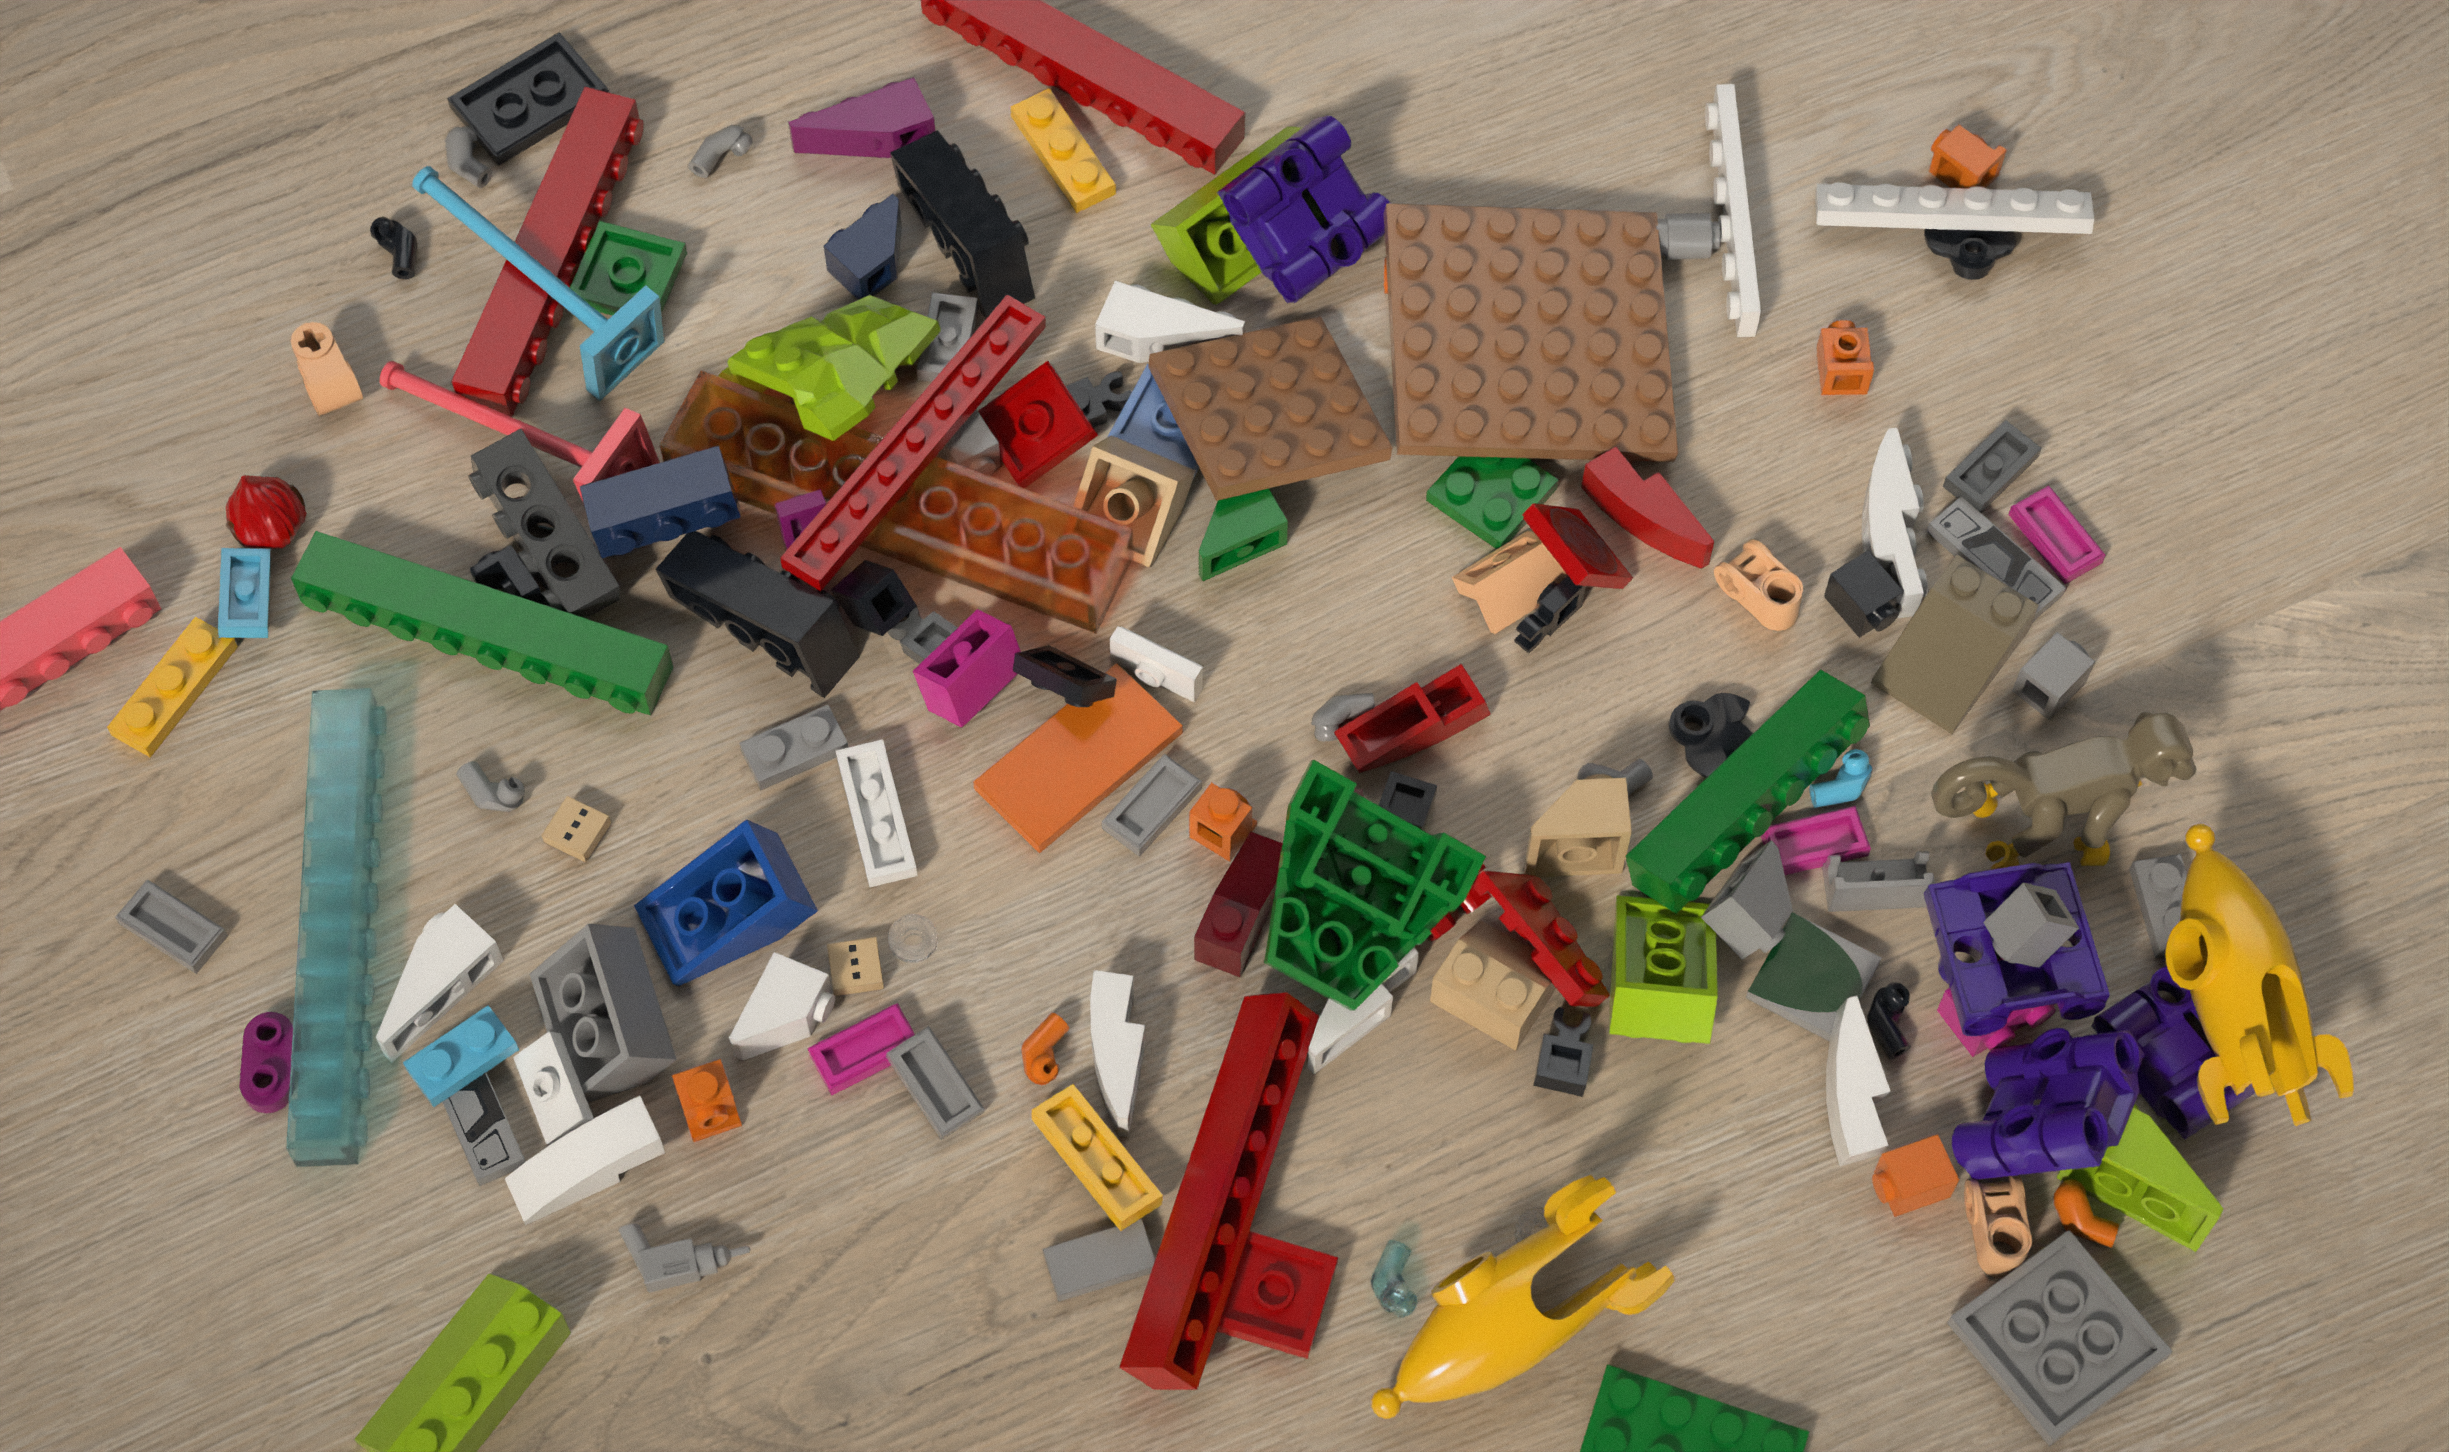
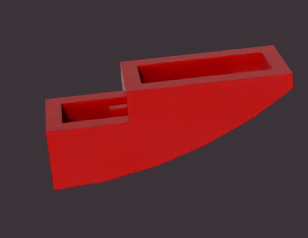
M1617 447L1585 464L1581 488L1619 526L1648 546L1676 560L1700 569L1709 565L1715 541L1659 472L1643 481Z
M1460 664L1423 687H1420L1418 682H1415L1334 731V734L1357 771L1362 773L1393 763L1436 745L1491 714L1485 699L1463 665Z

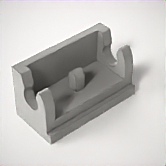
M1917 851L1914 859L1840 862V855H1829L1826 863H1823L1822 866L1828 912L1926 907L1923 893L1928 885L1935 884L1933 872L1927 873L1926 870L1927 861H1929V851Z

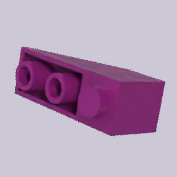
M914 77L901 82H891L881 89L859 97H849L839 104L817 112H807L799 118L788 122L792 149L794 153L891 158L890 152L936 131L934 116Z

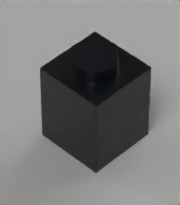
M1867 550L1830 574L1824 598L1860 638L1873 629L1877 632L1886 629L1897 619L1899 615L1898 608L1904 591Z
M868 560L860 563L831 589L854 626L881 636L886 634L917 606L894 569Z

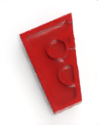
M1484 870L1476 876L1472 884L1474 889L1480 896L1490 892L1505 912L1499 917L1501 922L1510 932L1515 930L1520 936L1531 942L1535 947L1531 952L1533 961L1570 1006L1597 1007L1610 996L1601 981L1603 974L1600 968L1592 959L1586 957L1576 941L1578 934L1575 928L1567 919L1560 915L1552 902L1553 894L1542 879L1536 875Z

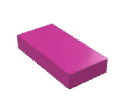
M2049 485L2011 506L2008 515L2064 584L2103 563L2106 556L2105 553Z
M1856 806L1770 825L1768 830L1761 836L1763 845L1772 840L1779 848L1785 875L1820 868L1823 866V863H1826L1829 855H1840V862H1846L1867 857L1871 850Z
M896 1003L807 1049L810 1058L832 1096L891 1066L886 1058V1053L914 1036L915 1033L900 1006Z

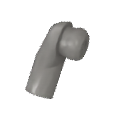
M730 125L706 137L690 161L689 169L699 177H708L721 155L728 149L736 156L745 154L753 143L752 137L743 132L744 127L739 125Z
M467 126L454 127L445 139L448 167L475 186L483 188L489 183L492 177V170L473 158L472 150L476 147V144L472 141L478 140L477 134L472 128Z
M1637 759L1622 771L1603 765L1587 763L1580 768L1577 776L1578 780L1595 774H1606L1612 778H1626L1629 796L1653 778V773L1646 762L1642 759Z
M476 761L464 764L457 771V777L475 805L480 809L510 812L517 809L523 803L525 787L517 778L511 777L509 782L507 779H502L500 783L490 782Z

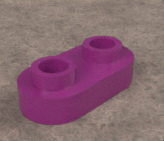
M265 1012L255 1016L247 1024L243 1034L239 1087L246 1103L253 1110L260 1113H273L281 1110L291 1101L295 1090L298 1036L291 1021L283 1014L277 1012ZM276 1030V1035L272 1039L267 1041L261 1040V1036L265 1031ZM273 1077V1081L269 1086L265 1088L257 1087L260 1079Z

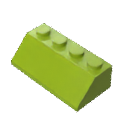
M1287 126L1150 224L1171 263L1213 304L1218 305L1262 273L1231 224L1230 215L1217 192L1303 127ZM1284 161L1282 166L1284 177L1289 181L1291 177V168L1290 165L1286 161ZM1306 188L1302 191V197L1321 225L1327 219Z
M488 1273L354 1440L369 1452H477L571 1334L563 1314L521 1284Z

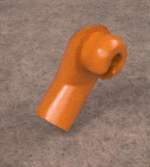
M1053 1012L1033 1031L1021 1047L1024 1072L1029 1080L1038 1085L1048 1084L1057 1077L1059 1065L1055 1062L1053 1047L1070 1030L1068 1024Z
M2069 1179L2060 1183L2054 1193V1206L2066 1231L2070 1230L2075 1236L2112 1247L2118 1232L2119 1223L2093 1214L2086 1196L2085 1187L2079 1181Z

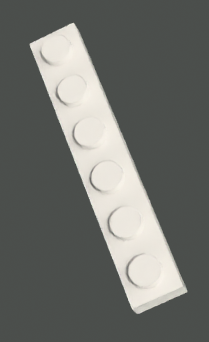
M1717 84L1713 103H1706L1705 124L1707 130L1714 131L1715 139L1710 140L1709 160L1711 167H1718L1719 177L1714 178L1713 186L1715 205L1722 204L1723 215L1718 217L1720 243L1726 242L1727 253H1723L1722 257L1723 280L1731 281L1732 292L1727 293L1726 298L1727 318L1735 319L1737 337H1755L1761 307L1735 85Z
M1842 182L1817 184L1816 225L2092 234L2094 213L2091 192H2079L2071 189L2062 191H2034L2028 188H2018L2015 190L1986 189L1984 187L1941 188L1935 185L1904 187L1880 184L1871 186L1849 185Z

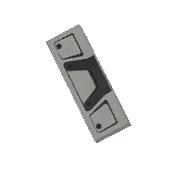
M1962 496L1928 525L1926 532L1952 555H1959L2037 603L2039 606L2033 621L2063 596L2066 589L2063 584Z
M484 1073L443 1101L479 1186L515 1171L526 1162L487 1073Z

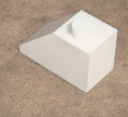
M774 952L729 1037L734 1057L744 1061L810 1037L818 1021L824 1023L828 1019L835 1003V995L832 994L829 975Z

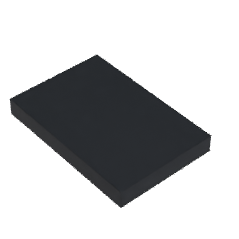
M558 32L447 99L452 111L465 126L475 131L478 138L477 141L496 164L500 166L566 126L584 87L610 92L564 36Z

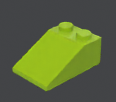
M1616 895L1609 1002V1034L1623 1035L1630 1038L1644 1037L1675 1040L1681 1043L1696 1042L1710 1044L1718 998L1716 932L1701 918L1710 904L1688 902L1675 914L1652 898Z
M2136 1104L2133 1106L2118 1146L2107 1147L2100 1166L2060 1170L2056 1177L2061 1181L2069 1179L2079 1181L2085 1187L2087 1195L2197 1252L2224 1210L2153 1119L2141 1112Z

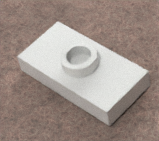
M1117 626L1110 637L1111 662L1117 663L1119 666L1135 673L1138 679L1151 687L1162 686L1192 702L1196 701L1203 688L1202 665L1122 626Z
M549 1031L513 1057L547 1145L554 1143L579 1126L594 1119L561 1033Z

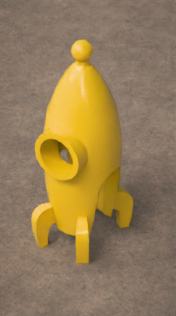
M2205 824L2193 825L2188 829L2185 838L2189 848L2196 851V857L2193 858L2187 872L2182 893L2180 921L2169 935L2165 956L2167 969L2172 980L2181 988L2190 990L2204 1033L2216 1056L2206 1060L2201 1065L2198 1073L2197 1085L2202 1101L2215 1125L2226 1123L2229 1120V1114L2225 1102L2224 1089L2227 1086H2231L2237 1096L2244 1092L2245 1088L2252 1083L2256 1095L2260 1097L2273 1094L2275 1091L2278 1096L2285 1095L2295 1126L2310 1122L2312 1119L2303 1087L2309 1085L2317 1078L2318 1067H2323L2328 1071L2339 1098L2352 1097L2354 1092L2353 1071L2348 1051L2344 1043L2335 1036L2329 1034L2314 1036L2310 1007L2301 971L2291 940L2274 906L2250 877L2233 861L2220 852L2213 850L2215 833L2211 827Z
M1591 1174L1573 1181L1555 1192L1547 1200L1544 1207V1217L1548 1227L1521 1240L1496 1257H1494L1491 1251L1478 1255L1442 1279L1431 1290V1294L1438 1305L1431 1312L1411 1342L1401 1362L1396 1377V1385L1392 1389L1381 1388L1373 1394L1371 1407L1374 1413L1380 1418L1391 1419L1400 1412L1401 1403L1405 1401L1418 1403L1447 1401L1492 1390L1530 1370L1585 1328L1603 1309L1617 1310L1619 1313L1632 1315L1646 1310L1658 1300L1675 1282V1278L1666 1265L1657 1270L1649 1261L1637 1269L1633 1266L1627 1268L1624 1264L1620 1263L1554 1308L1545 1312H1539L1531 1298L1530 1287L1533 1276L1539 1269L1603 1221L1594 1211L1616 1194L1614 1186L1605 1177L1595 1180Z

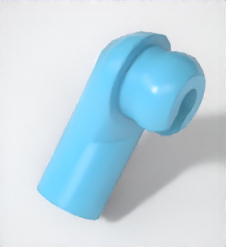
M1854 749L1845 753L1842 758L1843 765L1835 780L1810 784V798L1814 808L1854 801L1861 796L1872 774L1869 756L1864 751Z

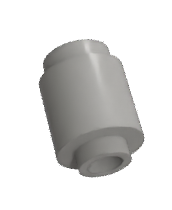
M1710 213L1665 214L1664 219H1658L1656 229L1659 231L1660 253L1665 255L1666 260L1710 259L1712 249H1719L1720 247L1719 222H1711Z

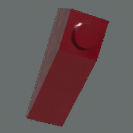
M1250 831L1216 888L1195 933V961L1241 977L1273 905L1283 843Z

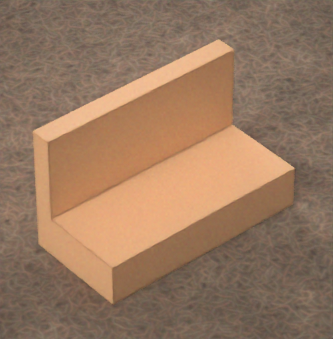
M1527 530L1454 575L1452 579L1459 594L1477 600L1490 632L1496 634L1538 608L1537 600L1542 591L1553 581L1560 583L1567 575L1537 535Z

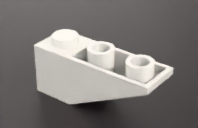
M1115 281L1095 324L1096 349L1138 363L1149 362V356L1152 353L1233 335H1243L1245 333V321L1239 320L1227 312H1214L1195 306L1183 298L1172 299L1153 293L1146 287L1138 284L1128 285Z

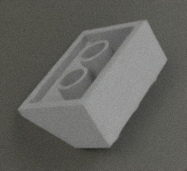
M587 924L530 973L547 1032L561 1033L588 1103L645 1085L677 1060L635 928Z

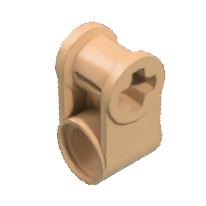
M316 322L305 323L299 326L292 334L291 345L297 358L299 372L318 416L362 400L363 395L348 361H345L329 328Z
M1755 539L1748 540L1743 545V551L1730 562H1722L1714 568V576L1721 589L1729 597L1737 600L1764 627L1774 631H1782L1792 627L1797 621L1803 594L1802 582L1798 576L1779 562L1760 541ZM1773 598H1780V599H1784V600L1787 601V602H1786V603H1779V602L1773 601L1772 599H1773Z
M2019 1175L2010 1176L2008 1181L1978 1183L1976 1179H1967L1964 1186V1201L1967 1218L1972 1227L1977 1261L1980 1268L1987 1275L1995 1279H2002L2024 1263L2032 1246V1235L2026 1212V1196L2023 1181ZM2005 1242L2014 1249L2015 1254H2003L1995 1248L1993 1243Z

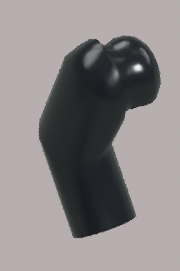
M387 217L375 219L371 224L370 234L381 247L393 255L392 275L399 279L413 278L416 267L417 238L411 231L395 220H390Z

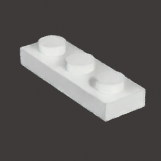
M883 739L836 750L837 762L869 888L918 876Z

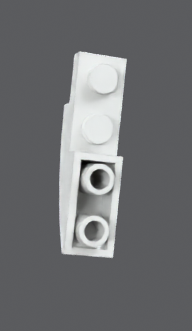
M1889 428L1879 447L1866 489L1862 511L1861 535L1863 553L1868 550L1904 591L1898 608V618L1912 617L1915 614L1922 598L1928 594L1925 571L1922 568L1917 569L1914 558L1917 547L1913 527L1918 513L1923 511L1924 501L1921 487L1918 484L1913 485L1910 475L1912 471L1910 448L1907 444L1902 445L1898 428Z

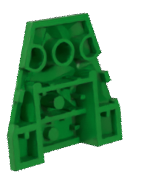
M1311 760L1288 804L1264 963L1350 1011H1355L1399 967L1398 963L1416 945L1422 944L1432 934L1430 930L1448 912H1453L1465 900L1486 856L1444 832L1435 835L1428 834L1353 792L1357 783L1318 761Z

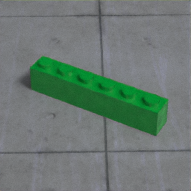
M1820 669L1625 856L1632 886L1675 914L1689 901L1697 899L1704 891L1706 885L1722 869L1730 867L1737 859L1739 853L1755 837L1762 836L1768 830L1771 822L1787 806L1795 804L1802 796L1804 790L1820 774L1827 773L1834 765L1836 759L1852 743H1857L1864 737L1870 727L1866 696Z

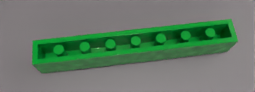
M315 531L291 577L300 601L314 611L324 613L330 610L344 615L349 621L363 627H368L370 624L388 629L391 634L399 639L413 641L415 638L430 643L437 650L448 655L455 656L461 653L476 658L479 663L490 669L500 670L504 667L519 672L525 679L536 684L549 682L564 687L570 694L582 699H589L592 696L607 701L612 707L624 713L632 714L638 711L651 716L674 668L669 647L666 644Z

